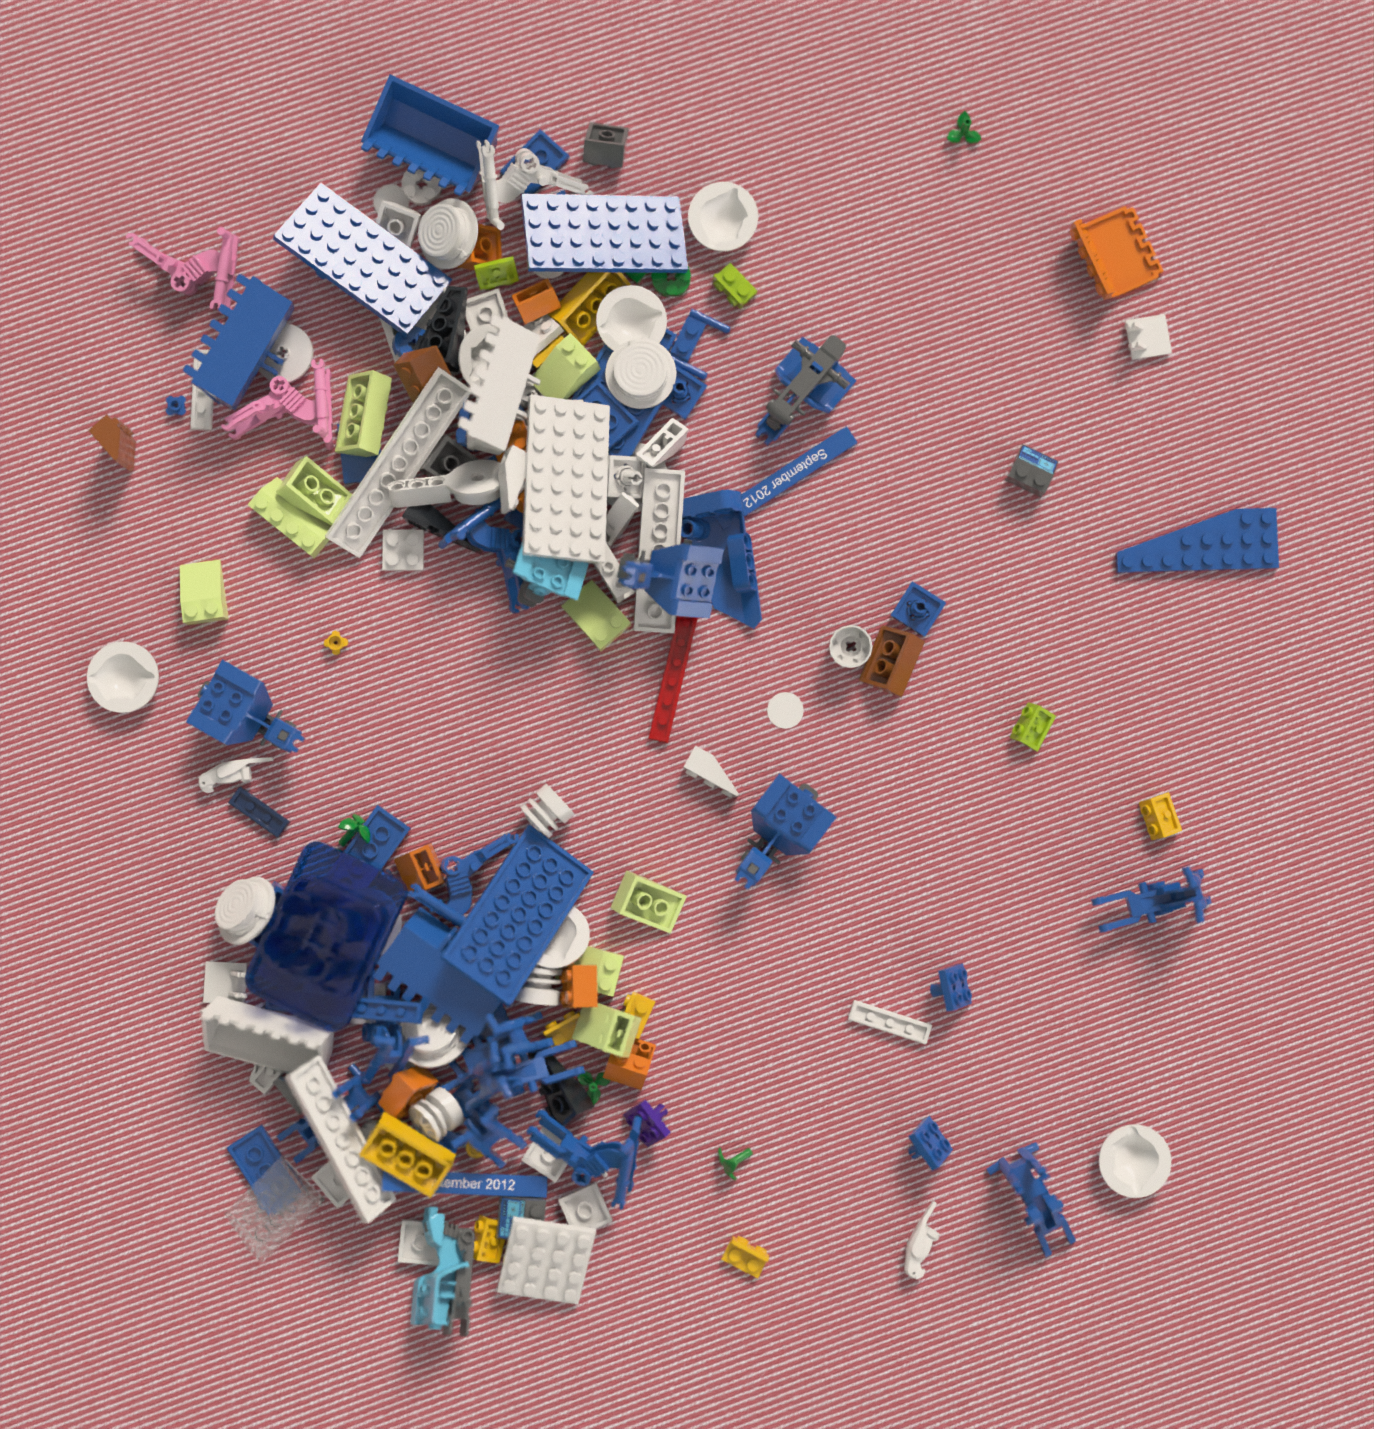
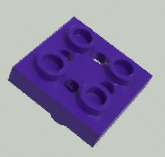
M645 1099L627 1110L623 1116L630 1127H632L635 1116L642 1118L639 1139L649 1147L666 1138L671 1132L661 1120L668 1114L667 1109L661 1111L665 1106L658 1104L653 1109Z

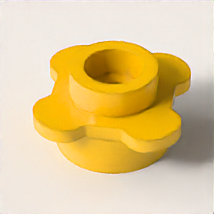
M333 631L328 639L324 640V646L329 647L334 655L340 654V650L348 645V640L342 638L339 631Z

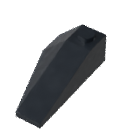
M447 287L436 306L437 311L433 318L428 320L427 328L423 335L419 336L415 346V350L437 345L450 372L459 371L458 355L465 330L468 292L466 287Z
M431 504L410 506L402 516L408 524L440 538H443L455 528V525ZM466 535L464 539L452 541V543L480 555L482 553L481 549L469 543Z
M543 1049L528 1052L529 1060L534 1059L536 1053ZM554 1056L544 1058L549 1076L567 1071ZM574 1077L549 1085L540 1083V1095H544L547 1103L545 1111L564 1127L579 1120L595 1107L586 1090Z

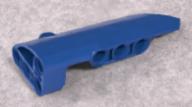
M720 490L684 498L681 536L692 540V545L724 548L722 562L718 564L716 584L714 585L711 599L714 609L755 629L762 620L752 541L750 535L746 532L741 492ZM732 516L733 524L725 530L721 528L715 517Z

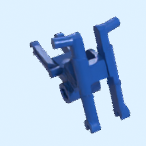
M499 497L490 503L484 504L481 508L475 509L473 514L446 534L438 543V546L444 549L450 542L456 539H464L466 533L469 543L483 550V552L496 553L498 558L496 565L501 567L504 572V580L510 603L509 610L516 614L519 613V609H516L515 605L517 607L520 606L524 610L530 607L521 604L517 599L523 578L514 574L513 569L505 567V562L508 558L516 562L522 544L521 537L523 541V530L517 529L510 533L509 529L490 527L486 524L484 520L489 516L492 517L501 508V498Z
M503 834L498 839L479 850L473 851L463 859L457 856L445 857L440 863V870L447 876L444 879L449 893V899L446 904L441 899H437L421 889L418 884H411L410 887L414 889V892L406 891V895L428 907L431 912H436L449 922L461 927L466 919L463 914L471 906L472 887L469 877L491 856L509 845L517 843L519 835ZM448 860L450 862H455L456 865L453 867L454 871L452 869H447L446 866L449 865Z
M1190 866L1181 868L1188 882L1187 886L1181 887L1180 882L1165 884V881H1159L1148 885L1146 882L1138 883L1140 889L1138 894L1126 890L1091 899L1092 905L1096 906L1125 898L1130 915L1128 918L1098 926L1099 932H1107L1118 927L1137 923L1144 914H1146L1149 924L1157 922L1155 916L1168 914L1174 910L1186 907L1185 903L1192 901L1195 909L1196 923H1203V909L1207 905L1212 904L1210 896H1203L1201 879L1204 877L1203 869L1191 871Z
M366 960L365 998L400 1001V986L395 992L391 990V995H374L375 978L373 975L375 974V961ZM370 1020V1023H364L362 1026V1040L370 1042V1044L374 1047H379V1049L370 1061L367 1070L361 1072V1077H363L362 1084H371L380 1066L394 1064L388 1073L390 1084L392 1076L396 1072H402L405 1069L408 1060L414 1052V1047L430 1043L429 1036L408 1038L402 1046V1026L396 1022Z
M541 1011L530 1016L502 1022L500 1025H498L490 1013L484 1019L493 1034L486 1038V1043L484 1044L480 1036L472 1037L475 1048L471 1049L466 1046L459 1056L463 1055L468 1070H470V1068L476 1066L485 1058H490L489 1042L497 1041L498 1055L501 1061L497 1065L504 1063L505 1070L513 1068L512 1060L516 1061V1055L534 1052L539 1049L545 1050L555 1044L552 1037L530 1043L525 1036L522 1027L544 1019ZM456 1079L440 1087L449 1092L462 1084H458Z
M571 1040L564 1044L538 1051L534 1059L529 1060L527 1053L520 1054L521 1062L516 1063V1061L512 1060L513 1068L505 1070L504 1063L497 1065L501 1062L498 1055L497 1041L489 1042L490 1058H485L466 1073L457 1076L458 1084L468 1083L477 1076L481 1087L480 1094L464 1104L466 1112L478 1109L480 1104L486 1102L499 1091L503 1093L505 1099H509L525 1093L524 1086L528 1085L530 1093L538 1091L536 1082L549 1085L585 1074L584 1066H580L549 1076L544 1060L546 1057L576 1048V1041Z
M456 1060L448 1063L457 1075L465 1073ZM471 1080L451 1094L465 1117L464 1125L469 1129L463 1135L451 1141L456 1149L468 1141L473 1148L482 1153L486 1158L492 1160L498 1168L502 1169L507 1163L502 1160L501 1155L491 1149L495 1143L501 1138H507L521 1150L528 1144L521 1135H516L511 1129L497 1121V1116L500 1115L498 1111L500 1108L489 1100L480 1104L478 1109L466 1112L464 1104L480 1094L481 1090L480 1088L474 1093V1082ZM439 1082L434 1089L441 1086Z
M353 1063L348 1067V1070L354 1077L331 1092L332 1096L337 1099L348 1090L349 1093L343 1097V1100L349 1111L357 1105L360 1106V1108L348 1116L352 1123L368 1112L374 1105L377 1106L380 1113L385 1111L378 1104L381 1099L379 1092L376 1091L369 1096L361 1085L363 1080L361 1071ZM306 1116L276 1136L281 1142L297 1129L308 1147L292 1158L296 1164L321 1145Z
M539 1110L535 1115L536 1118L541 1117L538 1123L562 1141L560 1145L556 1144L534 1126H530L526 1131V1134H532L529 1140L533 1141L554 1158L567 1162L573 1168L572 1180L580 1186L588 1185L592 1176L597 1178L601 1174L608 1172L609 1169H618L615 1196L611 1206L615 1207L617 1203L620 1205L619 1209L622 1210L626 1203L627 1190L631 1192L634 1186L633 1176L634 1170L637 1168L636 1158L642 1118L639 1116L634 1117L629 1139H626L624 1144L616 1141L606 1143L601 1141L592 1147L587 1144V1136L583 1135L578 1140L573 1137L572 1132L551 1118L546 1111Z
M1035 1142L1017 1149L1021 1159L1009 1164L1002 1157L986 1169L990 1176L1001 1170L1016 1194L1020 1195L1028 1217L1024 1218L1027 1226L1034 1225L1033 1230L1041 1245V1250L1047 1258L1052 1255V1252L1044 1237L1046 1234L1062 1227L1070 1245L1075 1243L1076 1239L1067 1220L1061 1214L1063 1212L1062 1207H1064L1062 1201L1058 1200L1054 1194L1050 1195L1047 1187L1044 1185L1043 1181L1050 1178L1046 1168L1041 1166L1040 1162L1032 1155L1033 1152L1040 1150ZM1031 1169L1035 1170L1039 1178H1034Z

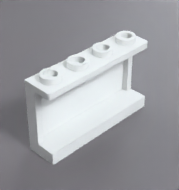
M605 542V562L603 564L593 563L615 601L619 604L634 595L635 592L633 589L624 587L618 582L619 563Z

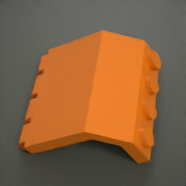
M1126 206L1084 224L1079 219L1074 221L1070 227L1071 238L1077 242L1079 255L1082 259H1085L1088 265L1086 267L1090 277L1094 278L1096 282L1095 289L1099 295H1102L1104 300L1119 297L1151 283L1159 278V274L1164 272L1158 259L1151 261V258L1155 257L1156 253L1150 241L1142 242L1148 238L1142 224L1134 225L1135 222L1140 220L1134 207L1129 209Z

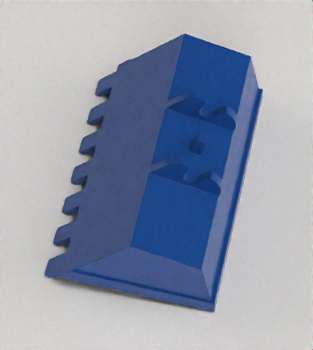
M420 907L377 962L379 968L373 977L381 981L387 972L392 974L394 978L388 985L389 989L395 992L402 982L406 984L408 989L402 996L404 1000L410 1002L416 993L421 995L423 998L420 1003H424L423 1013L432 1003L437 1009L431 1019L439 1023L445 1014L450 1016L452 1019L445 1029L453 1034L459 1024H461L466 1030L460 1037V1040L468 1044L474 1035L478 1037L487 1025L484 1017L490 1013L494 1016L503 1003L441 959L442 954L456 935L458 928L450 929Z

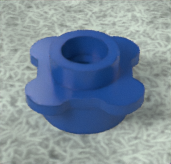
M168 396L166 398L168 403L166 413L169 416L173 414L182 416L186 413V398L184 396Z

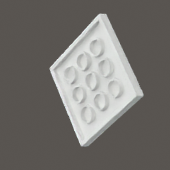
M513 1216L498 1280L497 1293L578 1304L596 1235L595 1229Z

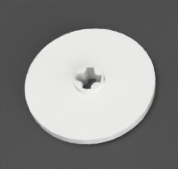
M285 324L270 350L271 353L284 360V364L278 365L268 357L264 363L278 371L277 376L286 378L289 383L298 380L307 372L313 359V346L310 338L299 327ZM283 349L288 352L284 355V358L279 355L283 352ZM260 367L259 372L271 381L276 377Z

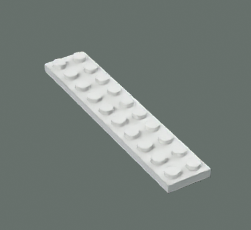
M438 367L326 533L325 537L358 558L362 556L394 508L391 504L388 484L398 480L414 479L463 406V403L471 394L469 387Z

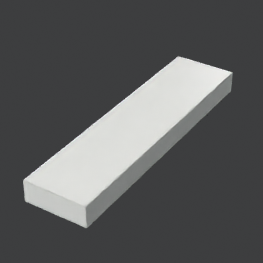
M196 349L205 355L209 352V350ZM194 358L193 368L198 371L202 363ZM193 385L190 429L212 431L213 401Z
M853 1000L848 1020L925 1045L932 1028L931 1024L857 1000Z

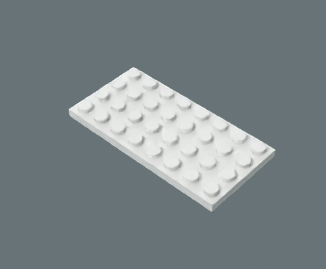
M538 395L529 396L522 555L603 564L605 562L609 405Z

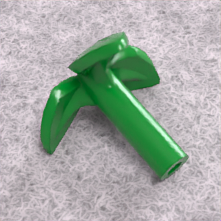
M963 111L957 119L956 124L960 131L951 130L948 133L947 140L951 143H959L962 136L970 144L981 141V136L977 131H968L972 121L967 111Z
M353 814V819L346 818L341 821L338 828L347 830L339 840L341 846H345L357 832H359L365 843H369L370 831L368 827L362 825L365 823V820L361 816Z
M585 1071V1074H580L577 1080L583 1086L589 1085L587 1094L591 1098L593 1105H595L601 1096L598 1085L607 1086L611 1080L603 1078L604 1072L598 1073L596 1079L593 1080L592 1074Z
M720 1147L718 1149L720 1165L723 1166V1170L728 1177L737 1180L738 1178L733 1175V1172L740 1162L753 1155L752 1150L747 1148L733 1158L725 1159Z

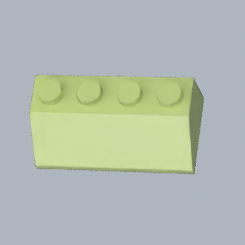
M374 370L348 375L335 452L362 457L379 454L384 420L388 409L387 403L391 391V377Z
M276 477L258 491L248 503V506L315 559L329 542L325 535L332 525L291 505L276 493V490L283 482Z

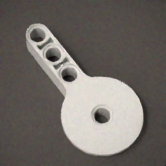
M475 460L456 467L447 475L393 481L387 486L391 504L393 507L401 508L452 502L450 493H453L456 500L463 504L481 505L490 503L500 497L498 474L500 462L494 460Z

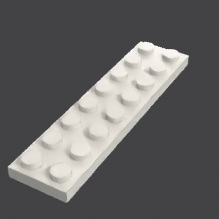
M644 468L638 558H640L642 550L646 551L645 558L651 559L652 550L680 544L685 471ZM644 589L636 590L633 631L674 633L675 615L668 614Z
M316 1055L286 1076L285 1079L363 1224L369 1223L397 1199L393 1192L381 1191V1169L359 1156L366 1141L356 1122L352 1123L348 1116L351 1113L342 1096H339L337 1099L332 1096L331 1092L337 1089V1086L321 1056Z

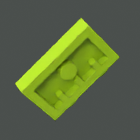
M513 256L474 265L480 290H490L496 286L511 285L519 281Z
M731 263L718 274L715 273L713 275L714 287L719 292L723 291L728 296V302L734 307L737 306L741 309L758 293L752 284Z
M1028 702L1023 708L1017 724L1013 727L1010 738L1038 752L1056 715L1040 705Z

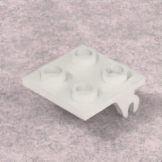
M1165 314L1125 320V329L1129 342L1128 347L1132 360L1172 354Z
M206 961L203 1003H211L218 996L245 1003V998H247L246 979L249 977V973H247L248 963Z

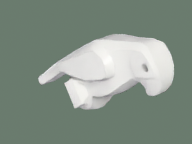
M273 757L223 762L199 777V787L202 791L211 793L214 792L213 787L216 783L231 784L240 780L243 783L251 782V768L248 765L251 763L269 762L274 759Z
M934 1201L931 1202L907 1242L904 1271L913 1279H920L924 1276L926 1270L921 1268L920 1263L929 1254L932 1242L939 1239L940 1233L926 1225L927 1220L937 1205Z

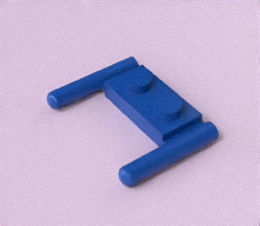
M692 308L670 351V355L675 365L705 380L708 376L707 372L688 364L706 325L726 334L730 332V326Z

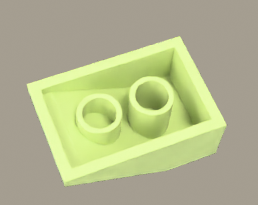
M570 333L554 347L533 376L541 382L540 385L534 384L533 386L543 396L568 399L600 371L601 368L597 360Z
M307 456L294 464L276 490V493L291 505L330 525L334 523L353 495Z
M220 559L180 565V604L183 623L194 625L229 619Z
M592 580L581 588L577 601L570 598L561 606L600 651H603L631 626V622Z
M626 870L610 908L621 915L671 933L687 896Z
M587 946L582 957L568 966L597 965V993L613 997L624 955Z

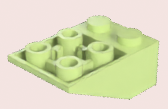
M597 1003L598 1007L581 1008L580 1017L578 1018L572 1038L600 1050L629 1058L641 1017Z

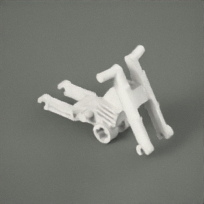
M484 140L485 145L482 147L480 141L476 142V147L479 151L481 170L479 174H481L486 215L490 222L499 230L504 229L505 224L499 219L498 202L508 203L513 201L521 193H524L530 183L540 184L541 186H558L581 195H593V192L590 190L585 193L588 185L583 184L581 179L540 165L537 156L526 148L517 151L515 155L516 163H511L502 178L496 180L497 174H495L494 165L495 148L487 140Z

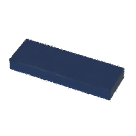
M241 786L228 802L277 838L281 836L291 822Z

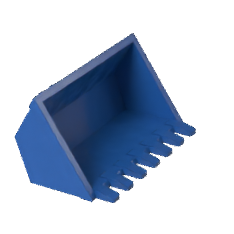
M390 74L361 142L363 144L361 150L368 152L375 148L379 150L376 157L384 159L387 155L394 157L392 160L393 165L399 167L405 162L410 165L407 169L408 172L415 174L420 169L425 172L423 179L430 181L433 177L441 179L438 184L439 187L445 189L449 184L456 186L454 194L461 196L465 191L470 193L481 180V174H479V171H481L479 151L476 147V142L480 141L482 147L485 145L484 140H487L496 149L499 125Z
M238 274L236 277V281L246 287L242 295L233 289H229L227 293L229 298L237 302L234 309L232 310L224 304H221L218 308L220 313L228 317L225 324L223 325L215 319H212L209 323L211 328L219 332L216 340L206 334H203L200 339L202 343L210 347L209 352L205 355L195 349L191 354L193 358L202 363L198 371L189 365H185L183 368V372L193 378L191 383L215 403L222 404L232 410L237 409L260 367L270 374L277 376L278 371L265 364L264 361L268 357L278 365L284 364L285 361L271 353L270 350L295 309L292 301L262 283L255 276H252L250 280L242 274Z

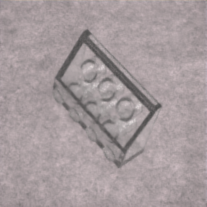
M281 1156L224 1214L247 1249L263 1263L325 1199Z

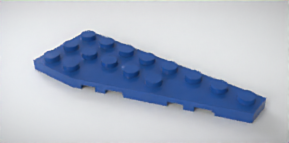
M1234 509L1116 552V573L1278 569L1277 509Z

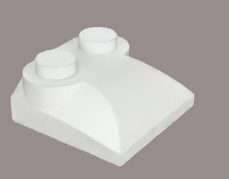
M382 201L376 223L411 248L421 221V214L397 203Z

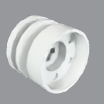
M843 626L835 631L831 637L830 653L835 662L843 667H859L870 657L872 641L868 633L859 626ZM848 641L850 643H852L853 641L856 642L855 651L850 650L848 652L846 650V648L848 647L846 643Z
M544 784L536 792L541 801L537 803L529 798L528 801L533 808L530 809L525 804L520 808L523 810L526 819L539 832L550 838L553 834L547 828L549 825L557 831L559 829L555 823L557 818L566 823L575 814L547 784Z
M535 965L526 980L527 986H522L516 996V1001L540 1005H559L560 991L551 987L552 984L561 983V980L553 978V975H561L563 970L543 968Z
M441 1087L434 1089L426 1095L425 1100L422 1099L409 1108V1116L416 1130L436 1143L440 1138L447 1135V1130H454L464 1121L463 1112L457 1101L448 1091Z

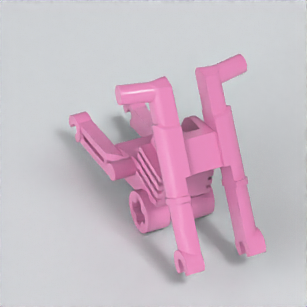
M219 227L217 233L223 237L220 253L216 250H207L193 255L189 261L184 263L163 254L150 245L146 239L138 237L134 233L126 235L128 239L133 238L129 245L155 262L159 268L168 272L172 276V288L185 295L195 294L198 290V284L203 285L207 279H210L211 276L217 273L214 297L210 302V308L215 310L217 304L218 308L221 304H224L232 309L230 306L231 298L227 296L229 289H233V286H235L238 243L241 241L239 236L232 234L223 227Z
M314 359L311 361V365L314 368L315 388L313 391L315 392L316 400L306 399L294 387L292 388L286 378L282 376L274 377L270 382L271 391L267 396L225 417V421L229 424H221V427L225 431L233 429L236 434L229 433L228 435L231 439L238 440L243 434L266 422L267 419L273 417L281 419L283 414L288 412L294 419L307 425H314L313 431L323 438L326 449L332 450L334 445L332 436L333 417L331 400L333 396H331L330 385L331 371L327 368L325 374V362L323 359L319 360V365H317Z

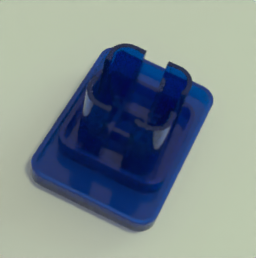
M314 841L307 844L296 862L246 971L245 985L252 994L326 1031L334 1032L346 1028L352 1020L406 902L408 889L404 881L325 842Z

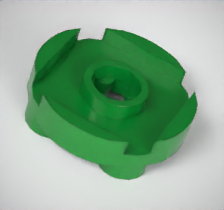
M689 266L686 273H675V281L666 280L668 273L651 274L654 289L664 297L681 296L690 286L691 272Z

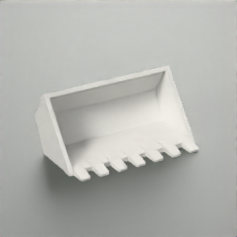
M492 315L489 323L498 331L496 336L487 332L484 341L493 347L491 353L481 349L479 358L487 363L486 370L479 366L475 368L474 375L480 378L482 383L481 386L474 383L470 384L469 392L475 395L477 399L475 403L468 400L465 401L463 409L472 414L469 421L461 417L458 426L468 431L467 449H476L500 455L506 450L514 421L528 420V414L518 409L521 400L525 402L529 400L528 396L523 395L525 385H540L541 381L529 374L540 336L512 322L511 319L503 316V319Z
M220 996L201 1010L205 1051L291 1074L312 1057L320 1055L327 1068L333 1051L335 1028L300 1019L301 1013L289 1016L265 1009L266 1004L263 1002L256 1007Z

